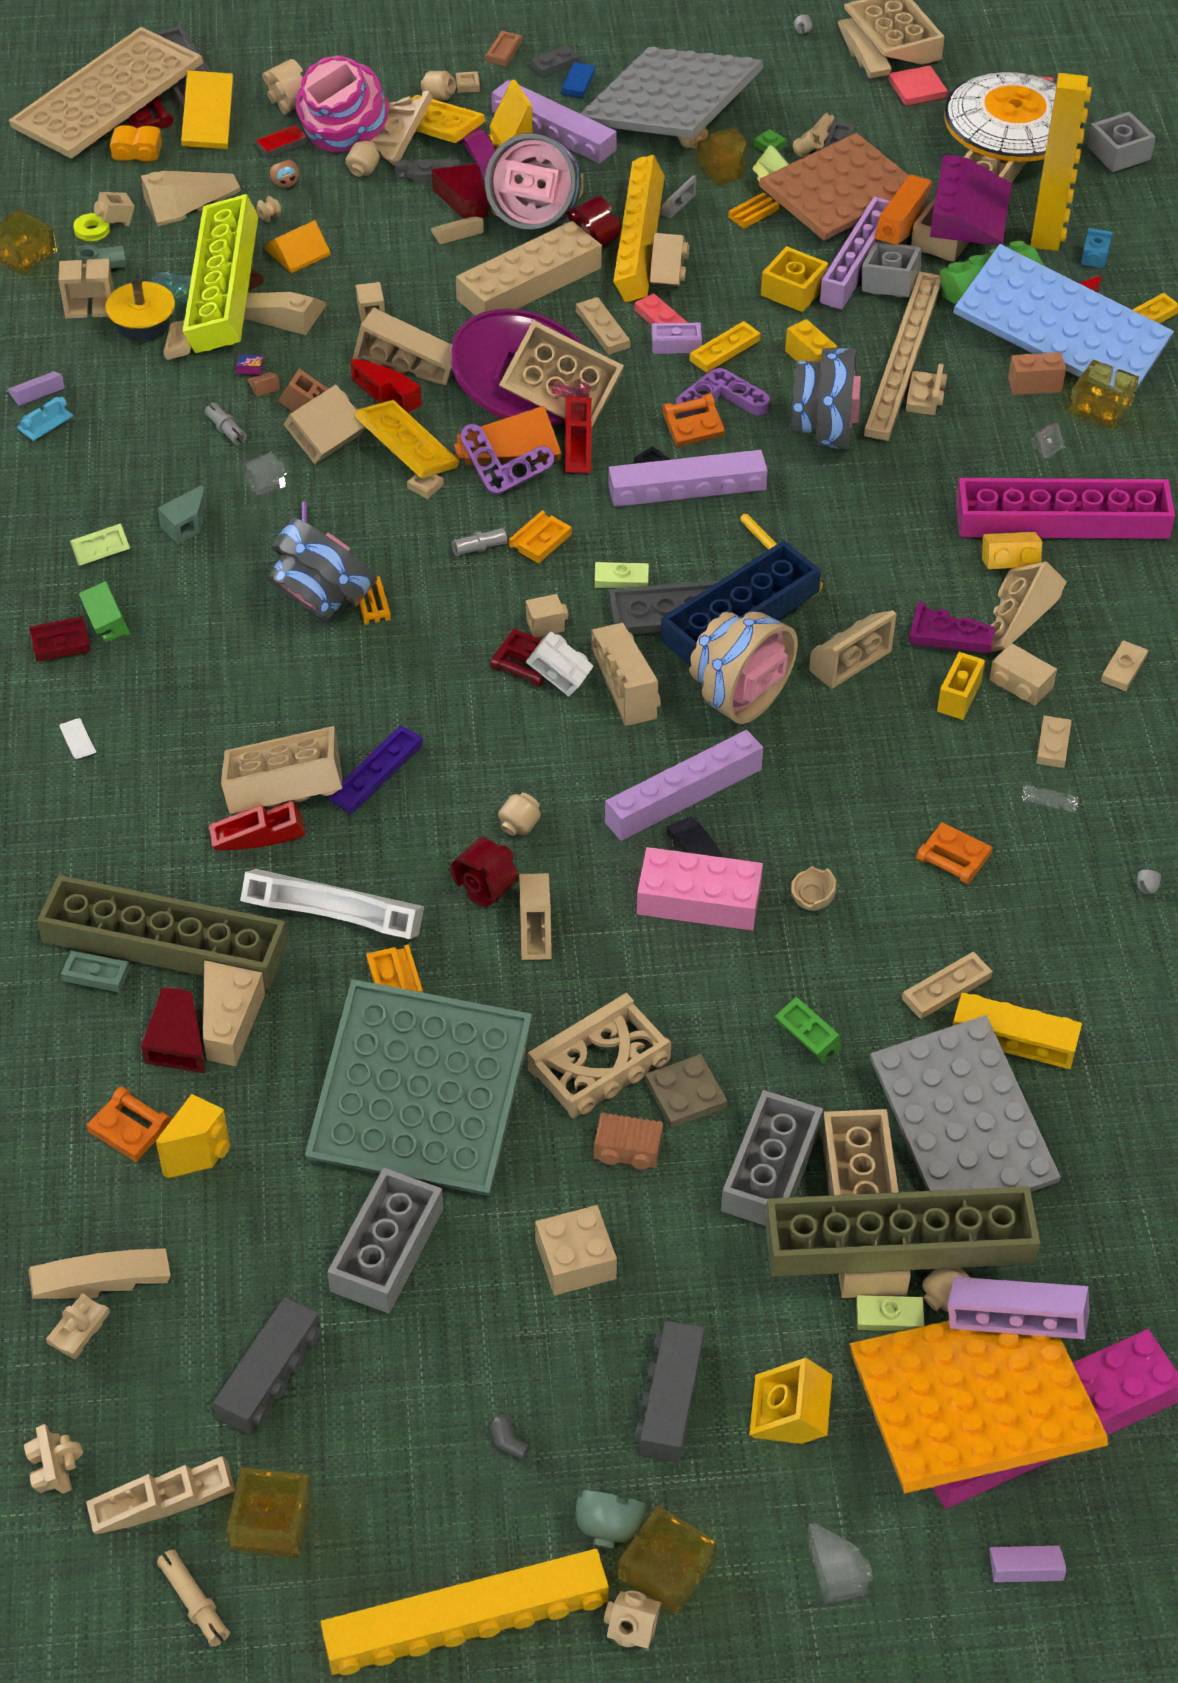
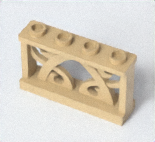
M625 993L529 1051L528 1071L535 1078H539L568 1111L569 1116L574 1119L581 1114L589 1113L595 1105L606 1098L611 1099L615 1097L627 1085L639 1082L651 1070L663 1067L671 1058V1041L656 1029L634 1005V1000ZM630 1021L639 1031L629 1033L626 1023ZM611 1033L610 1039L602 1038L605 1035ZM644 1039L649 1041L652 1047L639 1054L637 1050L645 1048V1045L640 1042L630 1044V1041ZM592 1043L600 1047H615L619 1045V1053L614 1067H584L583 1065L587 1059L586 1047ZM576 1053H579L580 1058L574 1064L573 1062L575 1061V1057L571 1058V1056H573ZM551 1068L564 1074L560 1081L550 1071ZM573 1077L576 1078L575 1090L580 1085H585L586 1088L576 1094H572L566 1089V1084Z

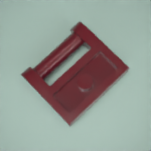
M160 95L126 119L129 126L135 128L153 126L163 129L173 124V118L163 107ZM149 107H154L159 116L158 118L153 119L148 110Z
M513 629L492 657L490 668L497 671L502 669L530 680L532 685L541 687L545 681L544 676L536 670L526 668L506 660V658L511 657L526 663L542 639Z

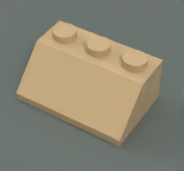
M892 610L871 614L863 620H858L847 630L837 633L823 645L816 646L811 651L809 671L830 689H833L892 651L897 613Z

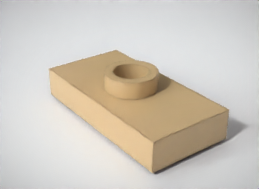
M184 320L170 324L163 352L166 360L190 354L191 345L183 333Z
M1123 640L1102 674L1101 682L1127 691L1146 659L1148 650Z

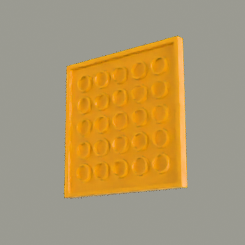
M944 1321L850 1343L852 1358L904 1494L1108 1446V1438L1104 1427L1060 1337L950 1329V1321Z

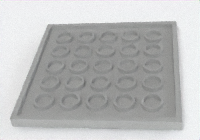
M649 47L618 78L610 83L590 105L586 106L580 114L609 128L695 138L763 69V62L751 57L741 58L733 57L732 55L722 56L714 55L713 53L703 54L695 53L694 51L685 52L676 51L675 49L666 50Z

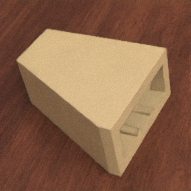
M549 873L519 874L522 960L552 959Z

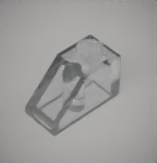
M816 1523L809 1524L806 1540L825 1603L829 1604L867 1595L869 1581L873 1580V1574L869 1560H863L859 1547Z

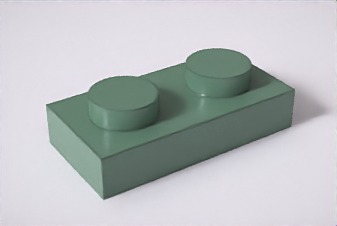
M71 951L62 970L61 977L63 982L120 992L130 968L127 961Z

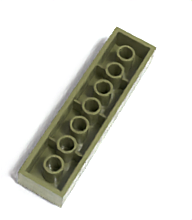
M58 875L37 919L43 943L204 976V960L262 972L264 989L269 990L288 945L286 922L282 920Z
M1030 1186L768 1198L766 1204L765 1226L771 1277L1035 1264L1040 1247Z

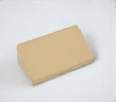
M476 216L432 227L431 232L441 245L484 233L483 219Z

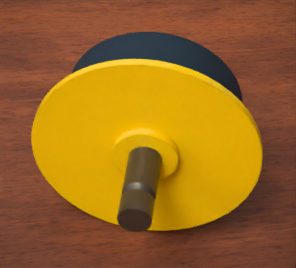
M135 279L132 283L123 285L113 291L106 300L105 309L108 317L116 323V328L120 334L134 340H146L157 337L166 331L170 324L169 316L175 308V299L171 291L157 283L142 282L139 279Z

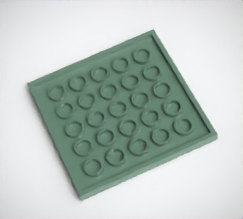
M351 979L306 1148V1159L380 1174L382 1169L386 1168L431 1185L491 1196L533 1015L526 1012Z

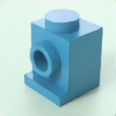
M1088 229L1081 265L1105 269L1112 232Z

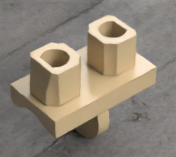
M82 1293L72 1306H67L62 1312L63 1318L46 1338L47 1344L58 1349L68 1357L76 1359L83 1351V1347L94 1333H97L103 1325V1321L110 1314L109 1307L94 1302Z
M43 1424L36 1428L37 1437L24 1444L28 1460L33 1464L41 1461L43 1463L42 1468L31 1472V1486L40 1493L55 1488L64 1494L72 1490L68 1470L74 1469L76 1467L75 1460L83 1455L82 1445L78 1442H71L69 1435L61 1436L60 1434L49 1432L48 1426Z

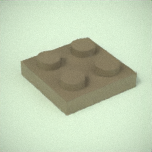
M702 1054L645 1074V1082L670 1129L727 1108L728 1101Z

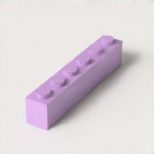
M510 80L491 93L493 113H496ZM520 86L532 104L533 132L556 140L566 148L599 164L616 151L615 130Z
M873 197L821 281V304L839 309L844 308L862 278V265L874 242H884L874 238L879 216L890 201Z
M754 450L610 466L608 471V487L613 507L766 490L768 471L762 451Z
M745 730L605 800V823L618 839L622 841L762 769L763 746L748 730Z

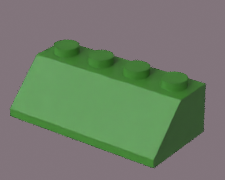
M1014 241L1010 243V246H1007V248L1044 266L1035 248L1025 244L1023 241ZM997 248L991 249L989 253L984 255L971 256L969 260L962 263H951L947 268L939 270L942 298L957 304Z

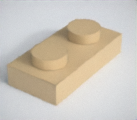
M1044 715L1036 764L1064 768L1072 720Z

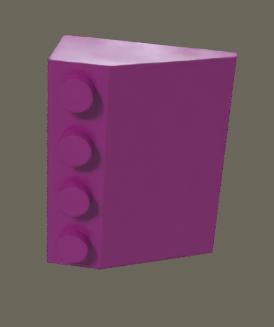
M944 155L933 210L930 237L997 246L1002 245L1012 183L969 158L957 155Z

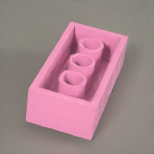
M646 847L637 891V915L753 931L761 888L763 863Z

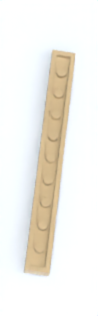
M919 271L865 427L864 436L886 441L890 439L941 288L940 275Z

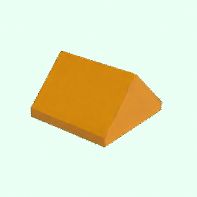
M315 220L264 245V249L290 273L331 255L330 249Z

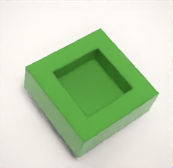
M770 129L754 138L753 146L762 152H765L770 145L775 147L777 151L786 147V139Z

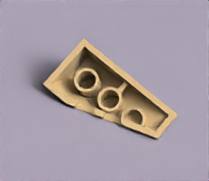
M1047 561L1009 570L998 592V597L1001 599L1000 605L996 606L993 612L996 616V621L991 625L995 627V637L991 652L1004 650L1060 599L1067 581Z

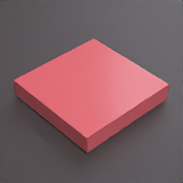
M931 66L889 73L888 81L905 106L947 98L948 90Z

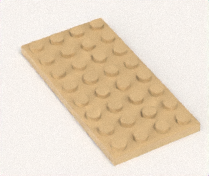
M140 27L9 119L10 126L69 158H73L107 132H110L118 124L128 119L136 111L146 106L147 103L161 95L165 90L178 83L179 80L187 75V70L194 71L203 64L202 56Z

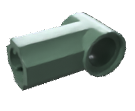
M82 245L76 249L77 260H82V264H87V260L109 259L111 269L125 268L126 266L123 246L97 249L92 245Z

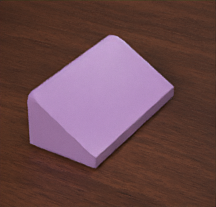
M652 323L651 325L652 352L654 354L690 353L702 346L701 323Z
M53 371L8 389V392L18 406L65 389L63 376Z
M1060 1546L990 1547L989 1549L993 1582L1064 1581L1067 1571Z

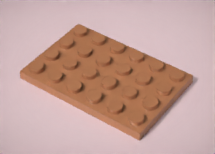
M855 133L760 178L758 186L822 240H826L856 225L873 197L891 201L909 175L862 136Z

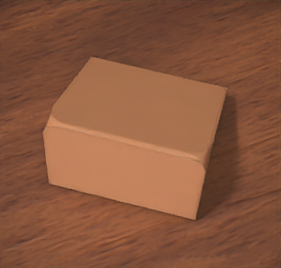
M272 372L247 379L256 397L280 390L279 377Z

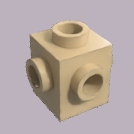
M620 1591L615 1602L609 1601L606 1608L604 1623L609 1624L607 1638L614 1639L621 1646H639L648 1649L655 1634L661 1602L647 1599L643 1593L637 1591Z

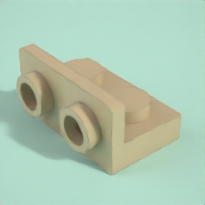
M944 364L938 365L937 374L912 371L906 412L936 415L937 405L942 406L944 391L940 389H945L947 374H942Z

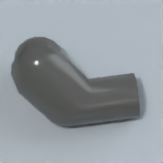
M506 1413L494 1417L491 1422V1432L495 1446L523 1461L529 1452L530 1445L514 1438L511 1425L514 1423L513 1418Z

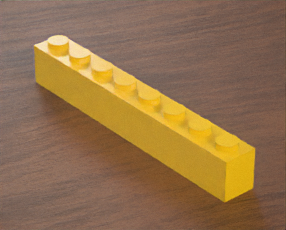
M1058 73L1030 245L1037 249L1059 251L1060 242H1065L1067 228L1063 227V223L1069 222L1071 208H1066L1067 203L1072 204L1074 189L1070 188V183L1075 184L1077 169H1073L1074 164H1079L1081 149L1076 148L1077 143L1082 144L1085 130L1080 128L1081 123H1086L1088 108H1084V103L1090 102L1092 87H1087L1088 76Z
M654 155L639 157L632 161L614 274V283L625 303L647 297L654 233H657L665 178Z
M596 1548L320 1621L331 1674L351 1675L358 1672L361 1667L373 1664L377 1666L388 1665L394 1662L396 1658L407 1655L413 1657L422 1656L431 1649L444 1645L446 1647H456L463 1644L465 1640L478 1636L490 1638L497 1635L500 1630L512 1627L516 1629L527 1628L533 1625L535 1621L546 1618L551 1620L561 1619L567 1616L569 1612L579 1609L586 1611L595 1610L608 1602L609 1586Z

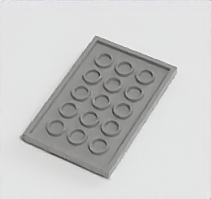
M987 1015L870 1053V1060L927 1191L1030 1186V1191L1032 1192L1060 1182L1061 1176Z

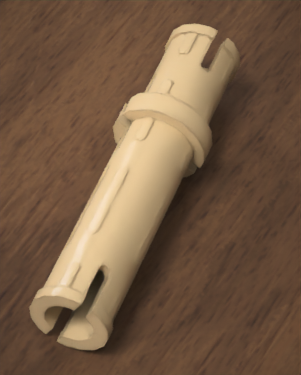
M169 1550L165 1552L172 1565L161 1555L157 1560L158 1567L161 1568L189 1610V1619L192 1623L198 1624L210 1646L220 1645L221 1641L214 1631L216 1630L224 1641L229 1637L230 1631L216 1614V1605L210 1598L207 1599L178 1556L177 1551Z

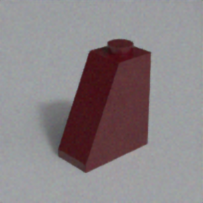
M477 163L431 169L433 192L463 219L475 216L480 218L488 217V198Z
M162 987L141 1044L145 1064L198 1073L205 1072L206 1068L192 992L181 988Z

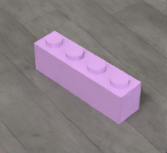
M954 1277L948 1301L950 1329L1085 1339L1090 1313L1088 1286Z

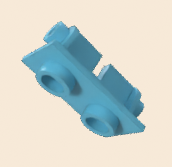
M55 397L43 405V412L38 408L30 414L24 415L22 417L23 420L20 421L21 425L17 429L34 441L72 418L73 414L65 409L67 402L63 397Z

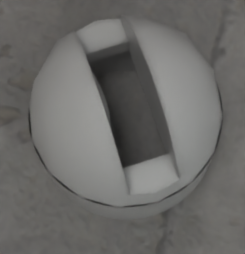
M800 15L794 20L797 33L805 35V33L811 31L812 21L808 15Z
M1141 870L1138 872L1137 887L1142 893L1150 894L1158 890L1161 882L1160 873L1153 870Z

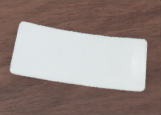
M80 718L59 725L75 759L96 753Z

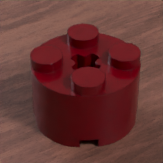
M594 196L567 212L569 221H574L599 242L602 247L614 241L621 234V227L617 216L612 217L609 212L612 207L601 196Z
M480 836L456 857L450 865L451 875L456 885L460 887L463 884L469 891L466 896L474 903L484 907L496 902L519 881V875L512 861L514 859L512 851L505 845L498 846L484 836Z

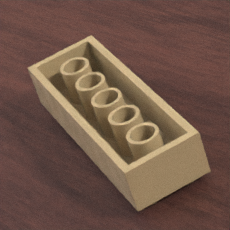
M571 221L457 275V300L475 316L496 309H518L600 269L602 245L574 221Z
M887 1109L824 1112L821 1137L829 1196L899 1192ZM910 1270L839 1273L841 1297L857 1298V1295L905 1296L909 1287Z

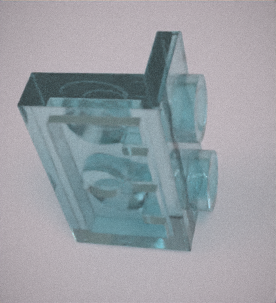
M156 272L155 276L148 277L147 282L160 284L171 291L175 301L188 302L191 275Z

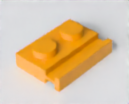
M542 510L509 538V547H516L519 553L539 564L572 535V527L552 515L548 517L545 515V511Z
M409 944L404 945L402 949L396 950V947L366 954L373 983L423 993Z

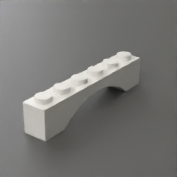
M259 869L245 872L240 898L242 902L332 917L362 925L381 933L412 939L419 935L424 906Z

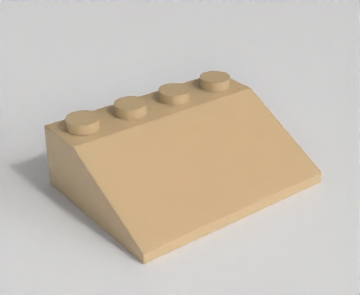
M858 0L844 4L845 10L884 56L921 65L942 60L944 35L913 0Z
M533 320L499 387L538 407L545 406L546 411L564 420L566 397L592 398L591 421L593 427L619 381L624 365Z
M335 726L225 750L221 786L229 813H241L259 805L266 808H274L281 805L282 802L291 800L301 802L307 800L310 796L318 794L324 796L332 795L342 789V772Z

